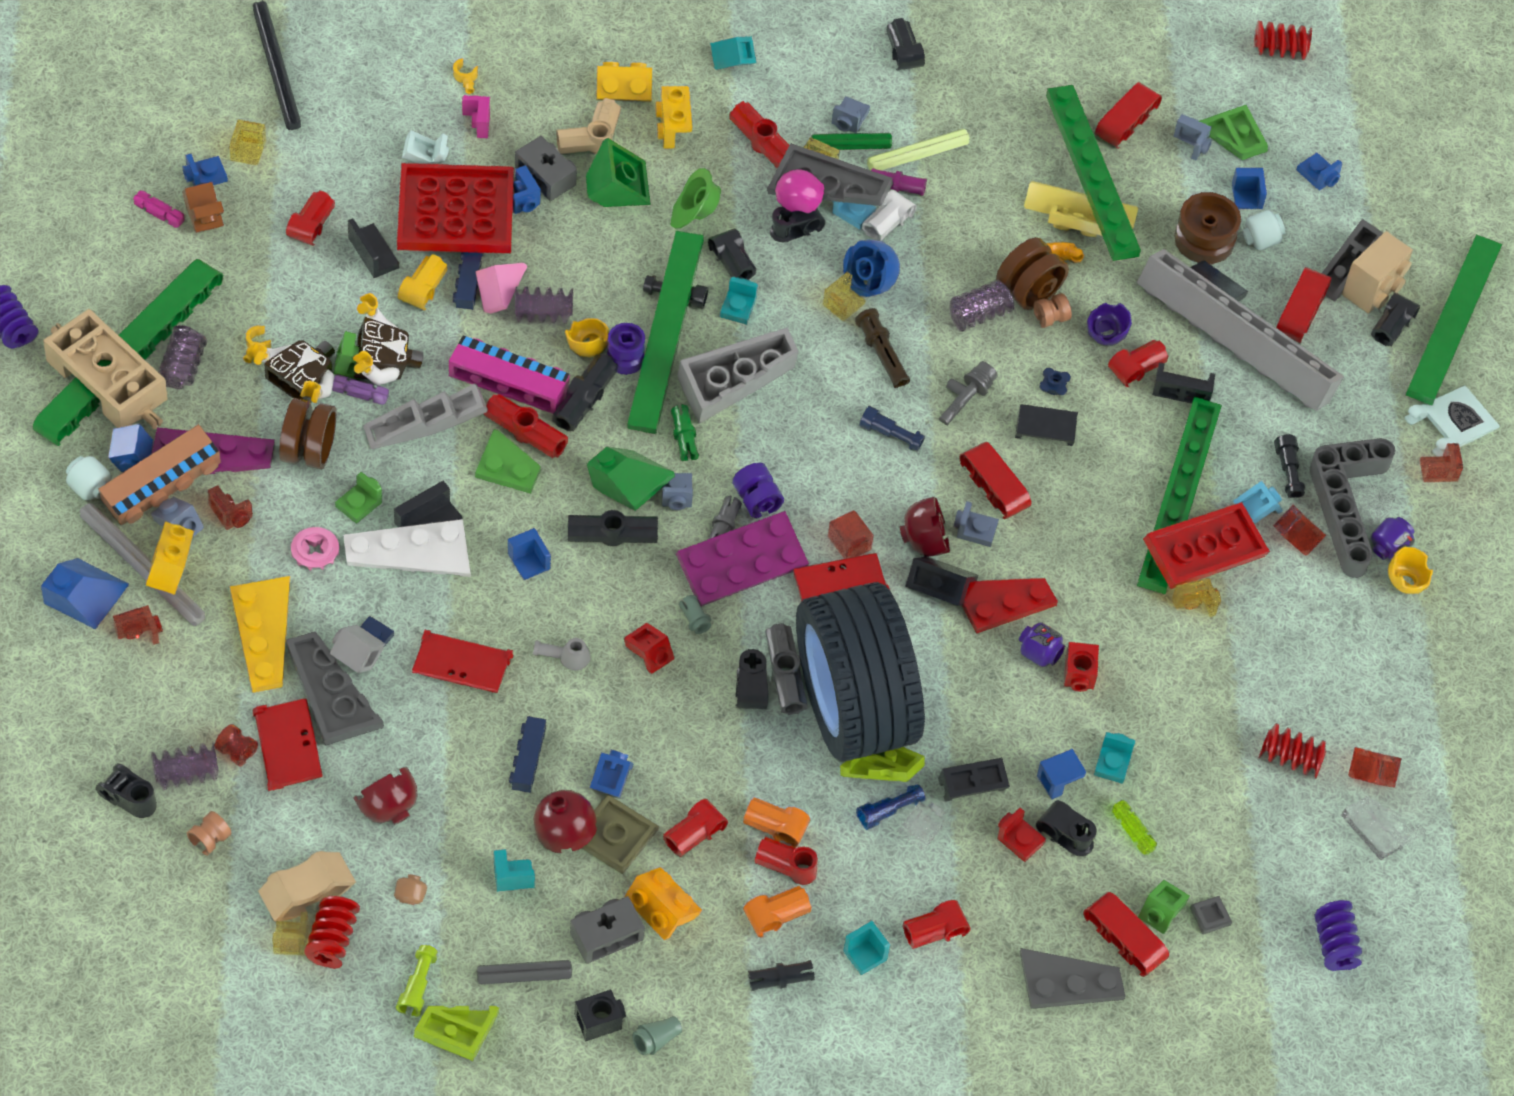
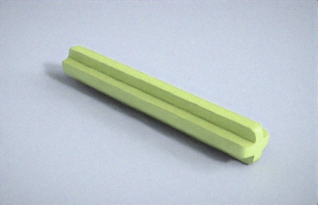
M966 129L957 130L871 156L867 159V166L869 170L872 168L885 170L969 144L970 137Z

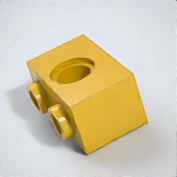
M168 522L164 523L155 548L146 586L175 595L185 568L194 533L193 530Z

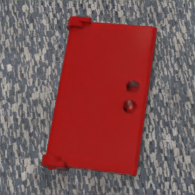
M877 553L793 569L801 601L806 598L872 582L886 585Z
M425 629L412 673L498 693L507 666L510 665L511 659L514 656V651L510 649L506 651L439 635Z
M303 698L267 707L266 704L253 708V716L256 719L268 780V791L283 789L284 786L321 778L323 774L307 699Z

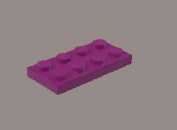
M786 511L681 549L676 553L690 588L697 597L701 607L793 572L794 568L809 565Z

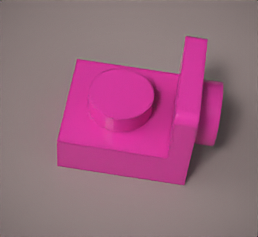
M478 95L462 96V115L472 116V128H477V138H488L490 97Z

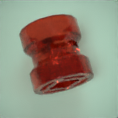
M230 724L218 735L214 748L223 755L228 754L231 761L241 767L249 757L251 758L256 753L258 742L250 736L245 737L242 735L240 728Z

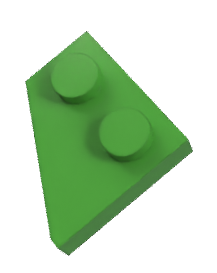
M1247 105L1199 121L1211 127L1210 138L1241 160L1268 152V144Z
M493 429L476 469L475 478L531 494L541 471V466L499 430Z

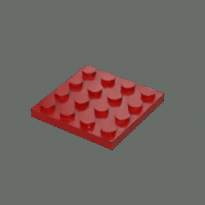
M401 163L397 250L511 254L514 167Z

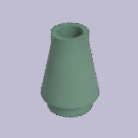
M675 1016L639 1025L632 1034L634 1045L642 1055L649 1053L654 1055L674 1037L682 1033V1026Z

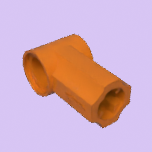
M755 797L751 799L743 819L744 824L771 834L774 840L778 842L781 840L791 844L794 848L798 847L811 821L809 815L799 808L787 807L783 809Z
M799 885L770 898L767 895L757 896L747 902L743 910L757 936L761 938L764 937L763 933L773 929L778 931L782 924L810 913L812 907L808 894Z

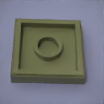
M607 794L594 810L597 818L596 834L582 849L621 874H624L659 830V826Z

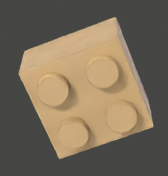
M1385 231L1352 262L1342 295L1368 314L1375 307L1381 309L1387 302L1389 294L1392 291L1398 293L1405 284L1406 280L1403 277L1412 264L1409 260L1413 249Z

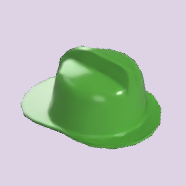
M699 168L688 178L682 193L673 206L670 223L673 228L685 227L694 219L701 220L712 214L717 208L721 188L712 181V175L709 170Z

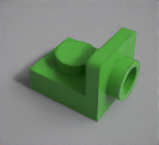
M345 331L336 351L333 374L361 380L354 378L356 361L353 360V357L359 352V346H355L356 334Z
M363 472L356 475L357 484L335 502V507L356 524L382 503V488L379 482L373 477H367Z
M1163 879L1148 895L1138 918L1164 934L1168 930L1173 918L1186 905L1190 895Z

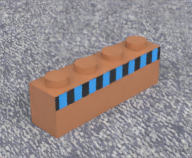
M198 424L98 488L100 498L120 525L126 522L132 524L143 516V512L151 507H159L163 501L168 499V496L177 490L183 491L190 487L194 479L202 474L208 475L218 467V464L221 463L219 450Z

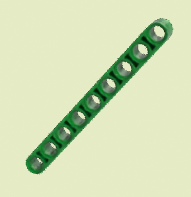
M200 259L194 260L118 336L146 360L156 350L155 346L161 341H165L175 331L174 328L180 322L183 323L194 312L192 310L198 304H202L212 294L211 291L217 285L220 286L222 284L223 273ZM100 360L97 363V365L101 367L109 366L112 363V361ZM75 377L37 415L33 423V430L56 446H60L59 442L66 435L70 436L80 426L79 422L85 416L89 417L100 406L98 403L101 400Z

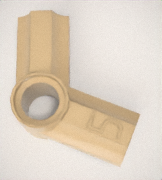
M605 98L603 101H598L592 122L589 123L588 127L556 130L559 153L591 151L597 154L603 140L606 138L612 140L621 113V106L616 104L614 100Z

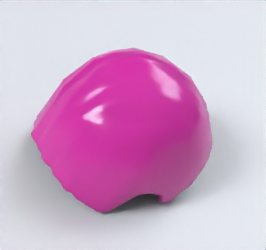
M791 170L783 174L777 182L775 190L776 200L782 207L791 212L803 211L810 213L815 211L822 202L824 185L808 171Z

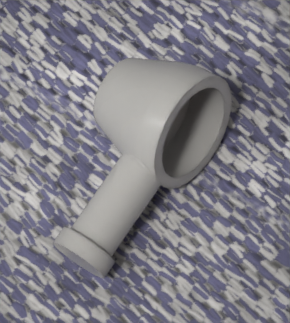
M573 638L563 647L540 643L541 641L538 640L535 641L533 655L558 658L567 669L581 670L590 662V650L582 639ZM577 648L580 651H573L572 649Z

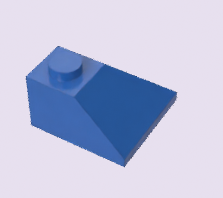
M76 558L58 563L42 583L41 590L44 604L96 629L129 586V583Z

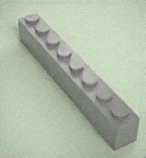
M1165 249L1149 257L1137 281V284L1143 287L1147 294L1163 301L1171 311L1177 312L1188 319L1192 326L1201 328L1215 342L1223 344L1233 351L1237 358L1246 360L1261 375L1268 376L1278 383L1282 390L1298 397L1306 407L1317 411L1330 403L1344 378L1342 374Z

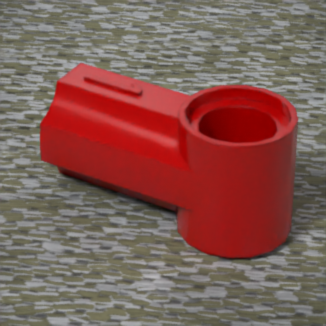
M324 191L313 192L300 213L295 212L290 217L286 227V235L314 246L313 241L317 235L320 236L322 234L323 224L334 209L335 200Z
M1152 340L1131 352L1127 349L1117 352L1109 360L1108 367L1125 387H1129V383L1135 380L1139 382L1145 373L1157 368L1159 362L1166 363L1169 356L1165 345L1160 340Z
M705 798L697 802L690 809L685 819L664 833L663 840L675 855L682 857L703 840H711V836L717 831H724L728 825V820Z
M765 837L759 844L755 856V864L787 875L797 884L808 885L816 879L818 858L816 852L809 847L794 848ZM805 864L809 867L803 869L799 868L798 865Z
M957 900L945 901L936 906L932 912L903 921L902 925L905 937L912 949L941 939L949 942L951 937L960 934L964 937L971 930Z

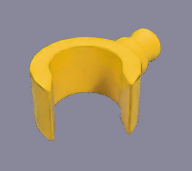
M460 58L453 64V77L456 81L463 83L467 94H472L475 91L473 81L477 79L478 66L470 73H461L459 70L463 67V58Z
M253 326L247 331L246 345L248 348L246 353L253 342L252 339L255 336L265 334V326ZM271 340L262 342L266 348H271ZM245 355L243 360L246 363H252L254 356Z

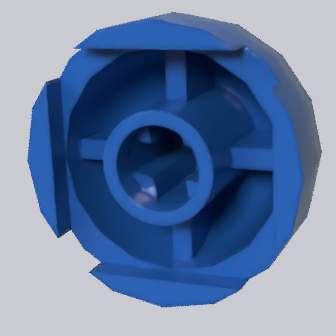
M871 239L861 240L854 246H850L846 251L843 260V272L845 277H849L852 284L849 287L859 296L871 297L889 291L896 283L900 274V262L894 249L885 242Z

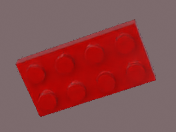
M1242 502L1147 533L1143 538L1170 589L1261 559L1270 552Z

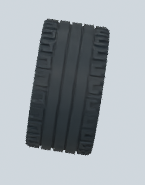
M872 582L803 599L797 606L796 633L800 662L813 712L823 740L833 757L844 762L916 744L922 738L925 727L921 679L905 620L891 591L884 584Z

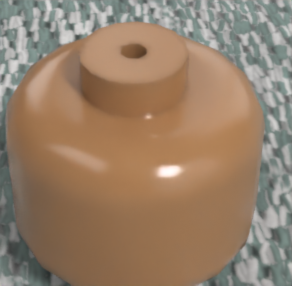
M408 874V878L402 877L397 880L394 896L401 903L410 905L420 904L425 897L427 885L420 881V876Z

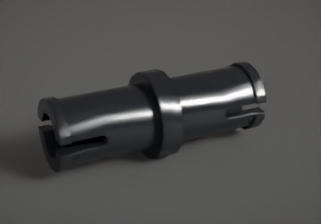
M808 960L789 965H783L781 962L776 963V967L748 971L750 980L762 978L760 981L750 982L751 991L780 986V989L787 988V984L809 980L814 981V972L800 973L804 970L813 969L812 961Z

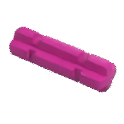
M143 190L138 191L134 196V205L141 209L147 208L146 212L162 221L168 220V224L175 228L183 224L185 218L184 213L177 209L172 210V206L154 196L150 198L151 195Z

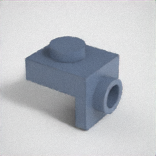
M1181 114L1177 120L1174 137L1194 146L1191 159L1196 161L1201 153L1206 154L1212 143V139L1209 138L1210 126Z
M174 496L163 501L159 508L151 513L152 518L159 525L164 526L165 522L180 525L193 530V536L204 528L193 505Z

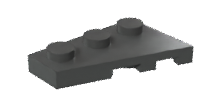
M1020 948V957L1031 1009L1125 999L1120 967Z

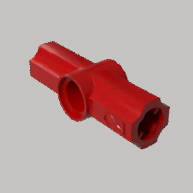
M742 101L735 105V108L729 114V119L751 141L753 150L764 154L778 168L790 145L777 132L776 123L770 119L763 118L749 102L745 103Z
M494 394L488 400L486 405L488 411L484 413V416L513 433L517 441L529 443L551 458H558L564 452L568 444V436L539 419L535 409L520 407L501 394Z

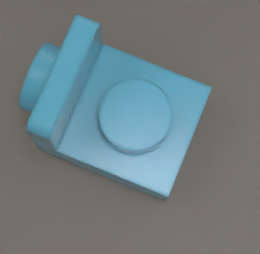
M832 201L834 203L832 213L859 230L862 228L863 222L876 211V207L873 205Z
M1263 481L1233 500L1235 504L1243 503L1254 524L1274 510L1278 514L1283 512L1278 504L1282 501V498L1273 486L1268 489Z

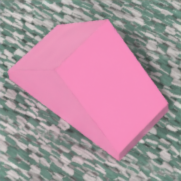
M525 263L494 265L476 271L484 312L491 314L507 309L527 268Z

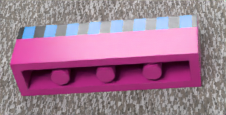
M463 335L449 359L450 377L469 384L475 383L480 388L552 414L564 400L569 387L570 374L562 369L541 364L532 358L519 356L505 348L494 347L477 338L472 339Z

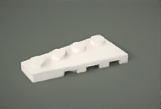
M463 519L343 535L348 566L380 569L391 568L411 572L422 571L433 572V574H454L471 577Z

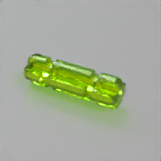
M1121 800L1115 803L1112 813L1117 820L1121 819L1122 822L1120 824L1132 841L1138 842L1137 847L1141 853L1147 855L1156 849L1157 842L1152 835H1147L1149 831L1136 813L1130 812L1132 808L1128 802Z

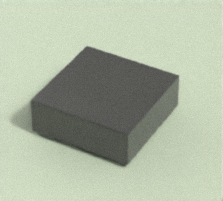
M1220 896L1190 906V910L1203 935L1231 926L1232 920Z

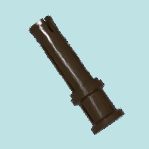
M875 308L866 309L855 318L857 327H861L866 336V344L873 347L894 388L909 384L910 377L907 375L889 342L890 333L886 327L882 326L879 320V312Z

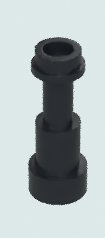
M647 275L643 285V292H647L649 295H652L653 291L660 293L663 282L656 280L655 275ZM698 284L696 287H692L689 299L692 307L704 308L709 287Z
M1292 434L1281 435L1274 440L1276 454L1280 456L1282 470L1286 471L1288 484L1285 486V492L1288 498H1300L1305 494V484L1299 481L1297 471L1299 468L1297 437Z

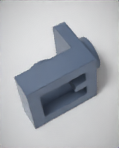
M845 96L840 106L835 105L831 124L836 125L841 131L857 133L870 111V106Z
M675 473V477L662 487V507H669L672 510H683L686 507H692V473Z
M966 501L964 510L957 511L953 527L958 528L957 538L991 547L999 519L971 512L972 502Z

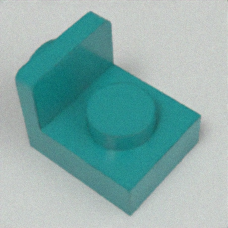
M731 277L728 293L720 311V317L747 325L757 299L758 284L747 279Z
M1106 732L1094 776L1123 784L1135 740L1120 733Z

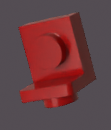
M645 623L623 638L626 647L644 659L646 669L651 674L675 659L668 636L649 623Z
M1020 807L1013 814L1009 812L1000 820L997 839L1021 860L1026 862L1045 844L1046 838L1023 820L1025 811Z

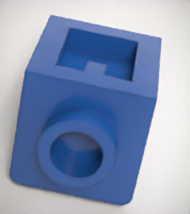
M191 153L185 155L186 165L182 166L187 183L192 182L193 186L209 182H212L213 185L228 182L227 174L219 156L194 162Z
M1315 153L1300 163L1296 171L1320 191L1326 186L1333 187L1339 181L1343 163L1337 160L1330 164L1320 154Z
M526 165L515 169L513 188L516 194L513 195V212L515 214L522 211L528 213L540 205L541 189Z
M612 749L610 754L601 752L590 788L620 798L629 771L632 770L634 765L632 762L627 761L629 755Z

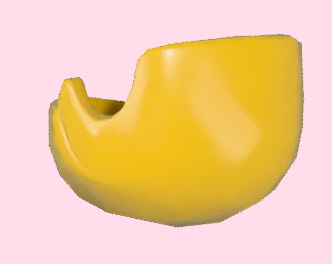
M586 318L578 322L573 321L570 330H565V335L570 349L574 353L582 357L592 358L596 354H601L608 346L610 330L601 320ZM589 338V342H584L585 339Z
M1403 547L1396 551L1388 565V576L1393 586L1405 594H1419L1427 589L1433 574V569H1429L1427 566L1428 556L1415 547ZM1403 576L1412 578L1414 585L1406 582Z

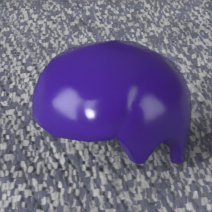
M1103 303L1090 312L1086 323L1088 334L1101 345H1116L1128 335L1132 325L1131 313L1121 303L1117 305ZM1113 330V333L1110 335L1101 334L1102 332Z

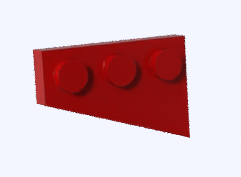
M1045 578L985 580L969 583L964 603L961 606L977 634L1055 607L1058 600Z

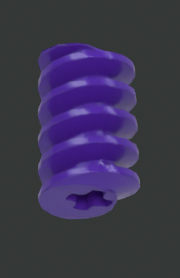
M0 285V338L3 344L13 349L33 342L39 333L38 328L33 325V320L28 316V312L23 308L22 303L17 300L16 294L11 292L12 288L8 285Z
M1339 900L1326 903L1317 909L1314 914L1315 922L1318 923L1317 932L1320 934L1319 942L1322 945V955L1325 957L1323 959L1324 966L1330 971L1352 970L1362 964V961L1357 958L1362 954V948L1356 946L1359 944L1360 938L1358 935H1355L1358 929L1357 925L1352 923L1355 920V914L1350 912L1353 909L1352 902Z

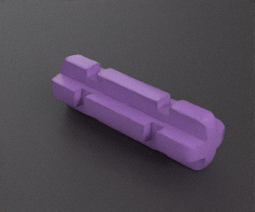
M342 375L334 377L332 390L343 394L346 391L349 396L367 401L371 398L374 399V403L381 405L387 402L389 397V390L381 386L374 388V384L352 378L349 381L347 380L348 377Z

